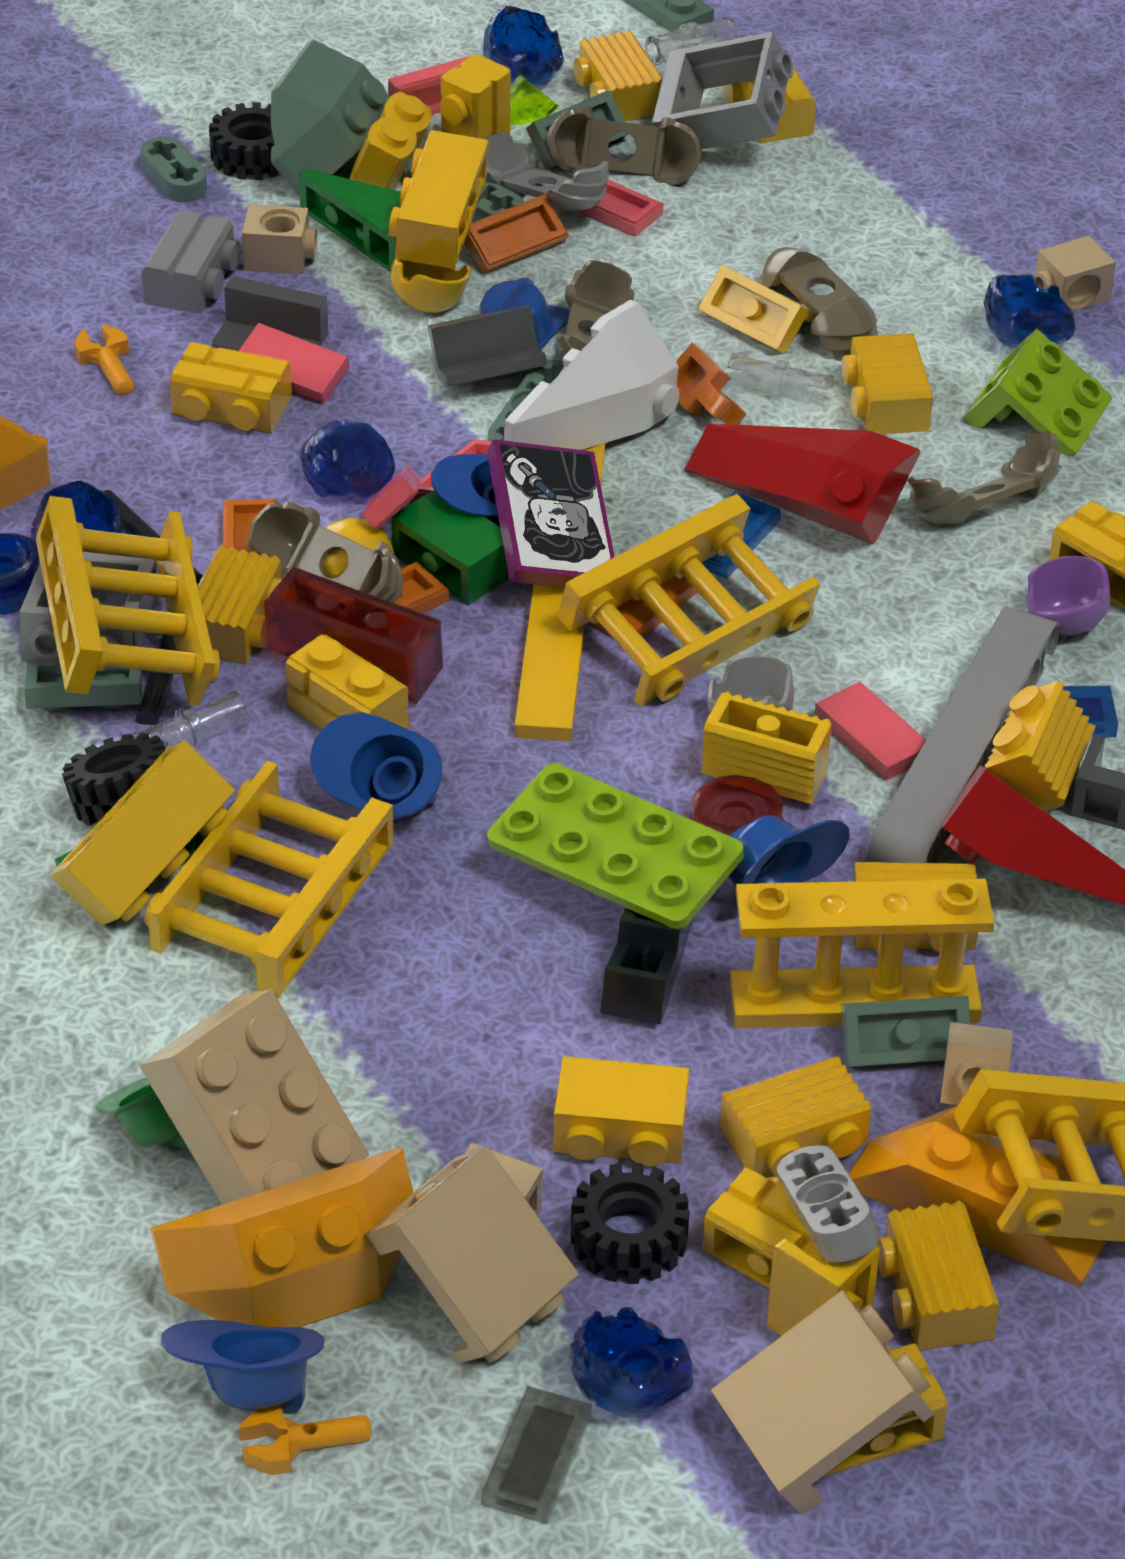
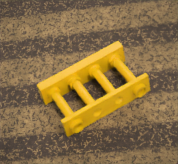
M738 494L717 503L566 582L557 617L570 632L590 621L594 624L600 623L643 671L633 700L640 707L656 698L663 702L674 698L682 691L687 681L785 627L790 632L801 628L813 615L814 608L812 606L821 583L813 576L788 590L743 541V530L751 508ZM716 554L720 556L727 555L768 601L746 612L701 562ZM675 576L677 578L685 577L726 624L704 635L659 585ZM632 599L636 601L643 600L684 647L661 658L619 612L617 607Z
M50 496L36 536V543L65 692L88 694L96 671L102 672L106 666L181 674L188 704L200 706L208 683H215L218 677L220 657L218 650L212 649L191 561L193 552L192 538L185 535L180 512L169 511L160 538L84 529L82 523L76 522L71 498ZM83 552L156 560L159 574L94 567L91 565L90 560H84ZM91 589L165 598L168 612L101 605L98 598H92ZM99 628L171 635L174 638L176 651L110 644L107 642L106 637H100Z
M267 760L252 780L248 779L242 784L235 802L228 809V814L208 834L163 892H157L150 900L145 913V924L149 927L151 950L162 954L177 933L182 932L252 959V965L256 967L257 990L263 991L272 988L276 997L279 998L393 845V805L371 798L357 817H351L348 821L280 797L278 764ZM267 818H271L338 843L328 855L323 854L317 858L256 836L255 833ZM241 855L309 881L300 893L295 892L291 896H287L225 872L237 856ZM212 893L277 917L279 921L270 932L265 931L261 935H257L195 912V910L205 897Z
M986 878L736 884L741 938H755L753 970H730V993L734 1029L842 1026L841 1004L949 996H968L970 1023H981L982 1005L975 965H963L967 933L993 932L994 919ZM942 933L938 965L902 966L905 934ZM880 935L877 967L840 968L843 936ZM818 936L815 968L778 969L781 937Z
M980 1069L953 1114L961 1133L999 1137L1019 1188L997 1221L1000 1231L1037 1236L1125 1242V1186L1101 1184L1084 1145L1110 1146L1125 1179V1083ZM1028 1139L1055 1141L1071 1181L1044 1179Z

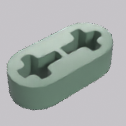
M156 137L147 140L141 146L142 169L167 198L172 201L187 203L196 201L206 194V171L179 140L171 137Z

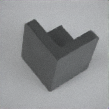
M1094 735L1076 778L1071 816L1125 830V773L1101 767L1106 738Z

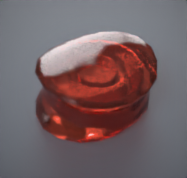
M739 775L720 776L703 784L695 791L689 819L730 836L741 827L750 824L762 816L773 815L784 820L782 817L783 804L780 795L768 783L754 777Z

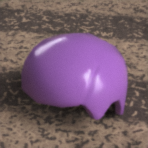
M1066 556L1049 560L1033 569L1028 575V594L1026 595L1028 613L1059 622V635L1074 636L1094 629L1109 611L1111 596L1107 570L1103 564L1090 557Z

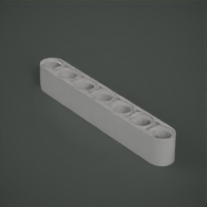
M1008 606L1002 609L879 820L869 844L866 862H938L947 846L944 843V838L948 831L941 826V823L979 765L985 768L984 765L987 763L988 757L993 754L991 752L995 747L993 739L1006 724L1004 720L1009 717L1007 713L1011 711L1009 707L1011 699L1022 689L1038 683L1046 668L1044 666L1046 655L1053 656L1060 633L1059 622Z

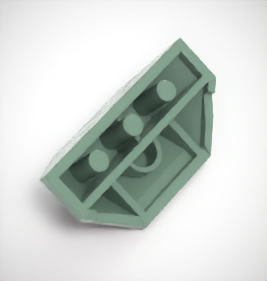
M314 39L303 47L271 91V129L275 146L271 148V163L299 197V172L310 169L333 175L360 151L370 127L379 119L385 103L390 97L383 84L373 77L364 64Z

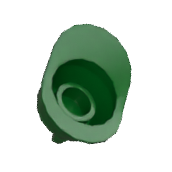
M146 1077L107 1095L95 1106L96 1110L100 1113L115 1114L141 1147H152L168 1143L176 1150L187 1147Z

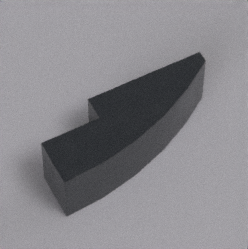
M625 908L619 922L617 944L604 972L600 1013L661 1024L671 997L693 919L686 927L673 929Z

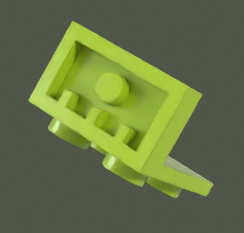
M1036 329L999 363L963 418L970 425L982 428L993 417L1002 422L1015 410L1038 432L1056 434L1058 436V449H1061V452L1065 455L1074 456L1084 444L1112 400V397L1095 378L1089 376L1056 343L1049 340L1041 331Z

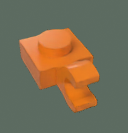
M691 343L676 361L678 364V402L686 411L693 415L700 414L706 409L717 420L721 418L726 424L738 425L747 413L722 391V388L731 377L703 349Z

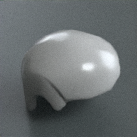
M762 656L738 658L728 662L722 681L719 684L716 683L715 679H710L707 690L709 714L721 693L727 691L732 696L740 694L743 699L751 697L754 702L762 700L765 705L773 703L776 708L784 706L787 711L792 710L794 687L791 666L777 658Z

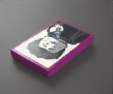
M493 439L487 450L510 582L565 587L566 582L615 557L593 451Z

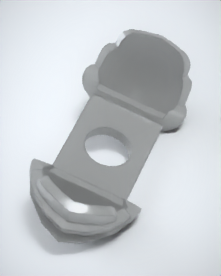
M508 133L495 134L484 138L489 140L487 179L510 191H516L533 197L546 194L550 202L568 211L590 209L606 195V183L610 174L608 170L609 162L603 160L597 167L577 170L573 175V179L537 169L539 158L536 155H528L523 144L514 143L512 136ZM542 183L553 184L550 186H535V184Z

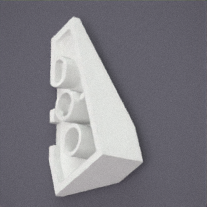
M629 300L603 315L590 328L593 337L591 341L581 351L574 348L570 349L562 358L564 368L551 384L541 381L508 416L504 426V441L583 450L646 431L675 412L679 401V389L677 387L678 364L638 302Z

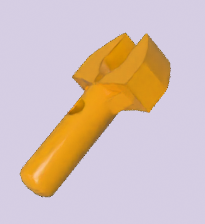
M101 325L102 338L106 343V346L102 347L100 344L91 342L87 332L83 329L74 343L75 355L80 365L86 363L99 365L117 395H127L133 392L134 383L119 359L122 354L129 353V341L125 333L117 328Z
M282 1404L269 1408H260L251 1413L240 1424V1441L258 1439L263 1436H272L277 1440L270 1445L243 1447V1462L269 1475L292 1472L291 1461L302 1451L367 1442L372 1436V1425L366 1415L297 1424L284 1417Z

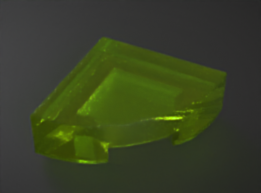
M521 75L511 85L510 124L522 125L533 123L551 115L559 107L557 103Z

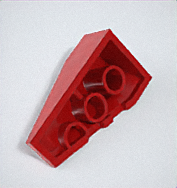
M708 423L685 467V471L874 544L879 538L921 452L918 448L867 430Z
M979 765L941 823V826L951 833L945 841L946 845L973 864L981 855L993 864L1125 905V869L986 768Z

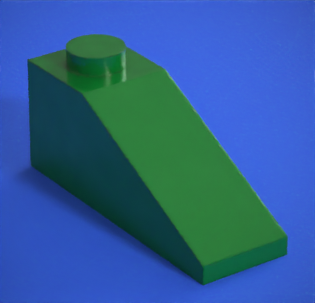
M310 169L299 172L300 207L308 208V215L391 272V265L396 255V238L389 237V222L393 207H400L401 191Z

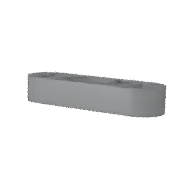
M813 1145L800 1148L788 1154L779 1162L777 1173L786 1198L823 1259L829 1262L851 1261L869 1253L878 1244L880 1237L869 1205L830 1147Z

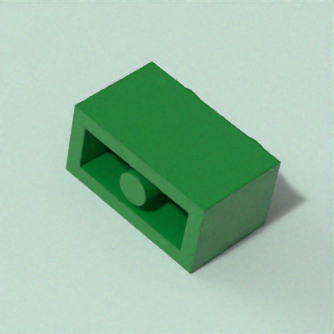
M435 490L391 517L394 555L407 565L418 561L449 590L450 594L468 606L509 580L500 526L483 516L466 514L450 507L438 497Z

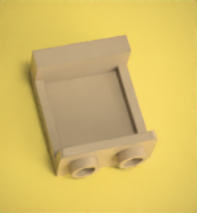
M487 1145L455 1157L365 1234L380 1256L398 1249L464 1339V1342L453 1351L461 1363L480 1357H485L488 1362H493L508 1353L521 1340L516 1331L529 1319L532 1322H537L556 1310L565 1300L560 1291L579 1275Z
M843 1290L711 1389V1392L774 1486L800 1514L814 1509L825 1500L814 1482L904 1414L914 1411L923 1422L934 1415V1412L921 1395L931 1387L929 1382L906 1352L895 1359L885 1344L895 1337L890 1328L870 1303L859 1310Z

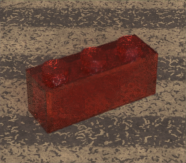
M291 566L264 601L268 649L289 657L321 634L327 635L407 686L408 701L414 704L418 703L443 668L441 620L293 566Z

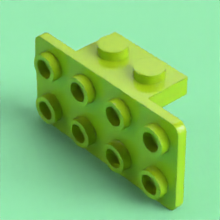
M558 763L546 765L487 831L488 844L492 849L673 929L686 927L744 858V849L741 841Z

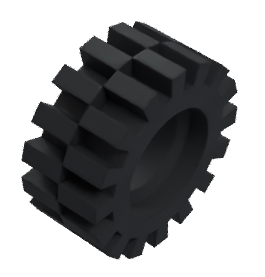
M252 102V108H245L244 103L236 104L235 111L227 107L222 109V116L215 114L212 118V123L209 124L211 161H214V167L217 170L223 168V174L227 176L237 172V179L246 180L247 175H254V180H263L262 174L267 173L271 178L278 176V170L271 163V148L275 146L271 129V104H268L264 109L261 108V102Z
M140 733L134 739L132 734L122 735L121 740L115 742L112 737L103 740L104 745L96 747L94 744L86 747L85 755L75 754L70 758L72 763L64 765L62 776L79 822L83 820L85 825L91 826L96 822L98 823L166 750L164 742H161L160 737L155 735L150 738L149 734Z
M632 1162V1172L623 1173L621 1163L609 1165L608 1177L600 1169L590 1174V1184L582 1180L577 1187L576 1197L572 1199L570 1236L571 1244H574V1254L579 1261L587 1258L586 1269L594 1275L602 1267H605V1280L615 1283L619 1273L628 1274V1284H639L641 1272H646L650 1281L661 1278V1265L671 1272L678 1265V1256L684 1257L687 1249L690 1210H688L689 1200L686 1193L680 1194V1184L674 1178L664 1184L663 1170L654 1167L649 1176L644 1175L643 1164ZM630 1212L650 1218L654 1223V1227L640 1233H623L610 1228L605 1222L613 1215Z

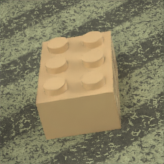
M272 988L236 997L139 1064V1067L222 1205L365 1159L370 1155Z

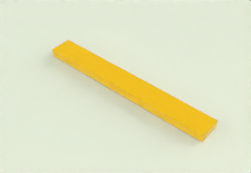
M606 443L583 449L585 451H593L595 454L601 486ZM533 584L515 718V738L572 742L585 625L570 632L557 617L565 587Z

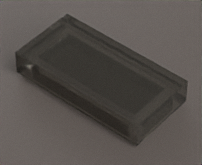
M527 1386L481 1492V1505L547 1525L592 1418V1404Z

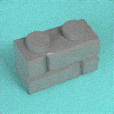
M180 210L142 269L144 303L202 314L210 299L217 300L222 292L226 271H234L240 258V243L234 241V229L230 219L209 215L206 219H203L201 214Z

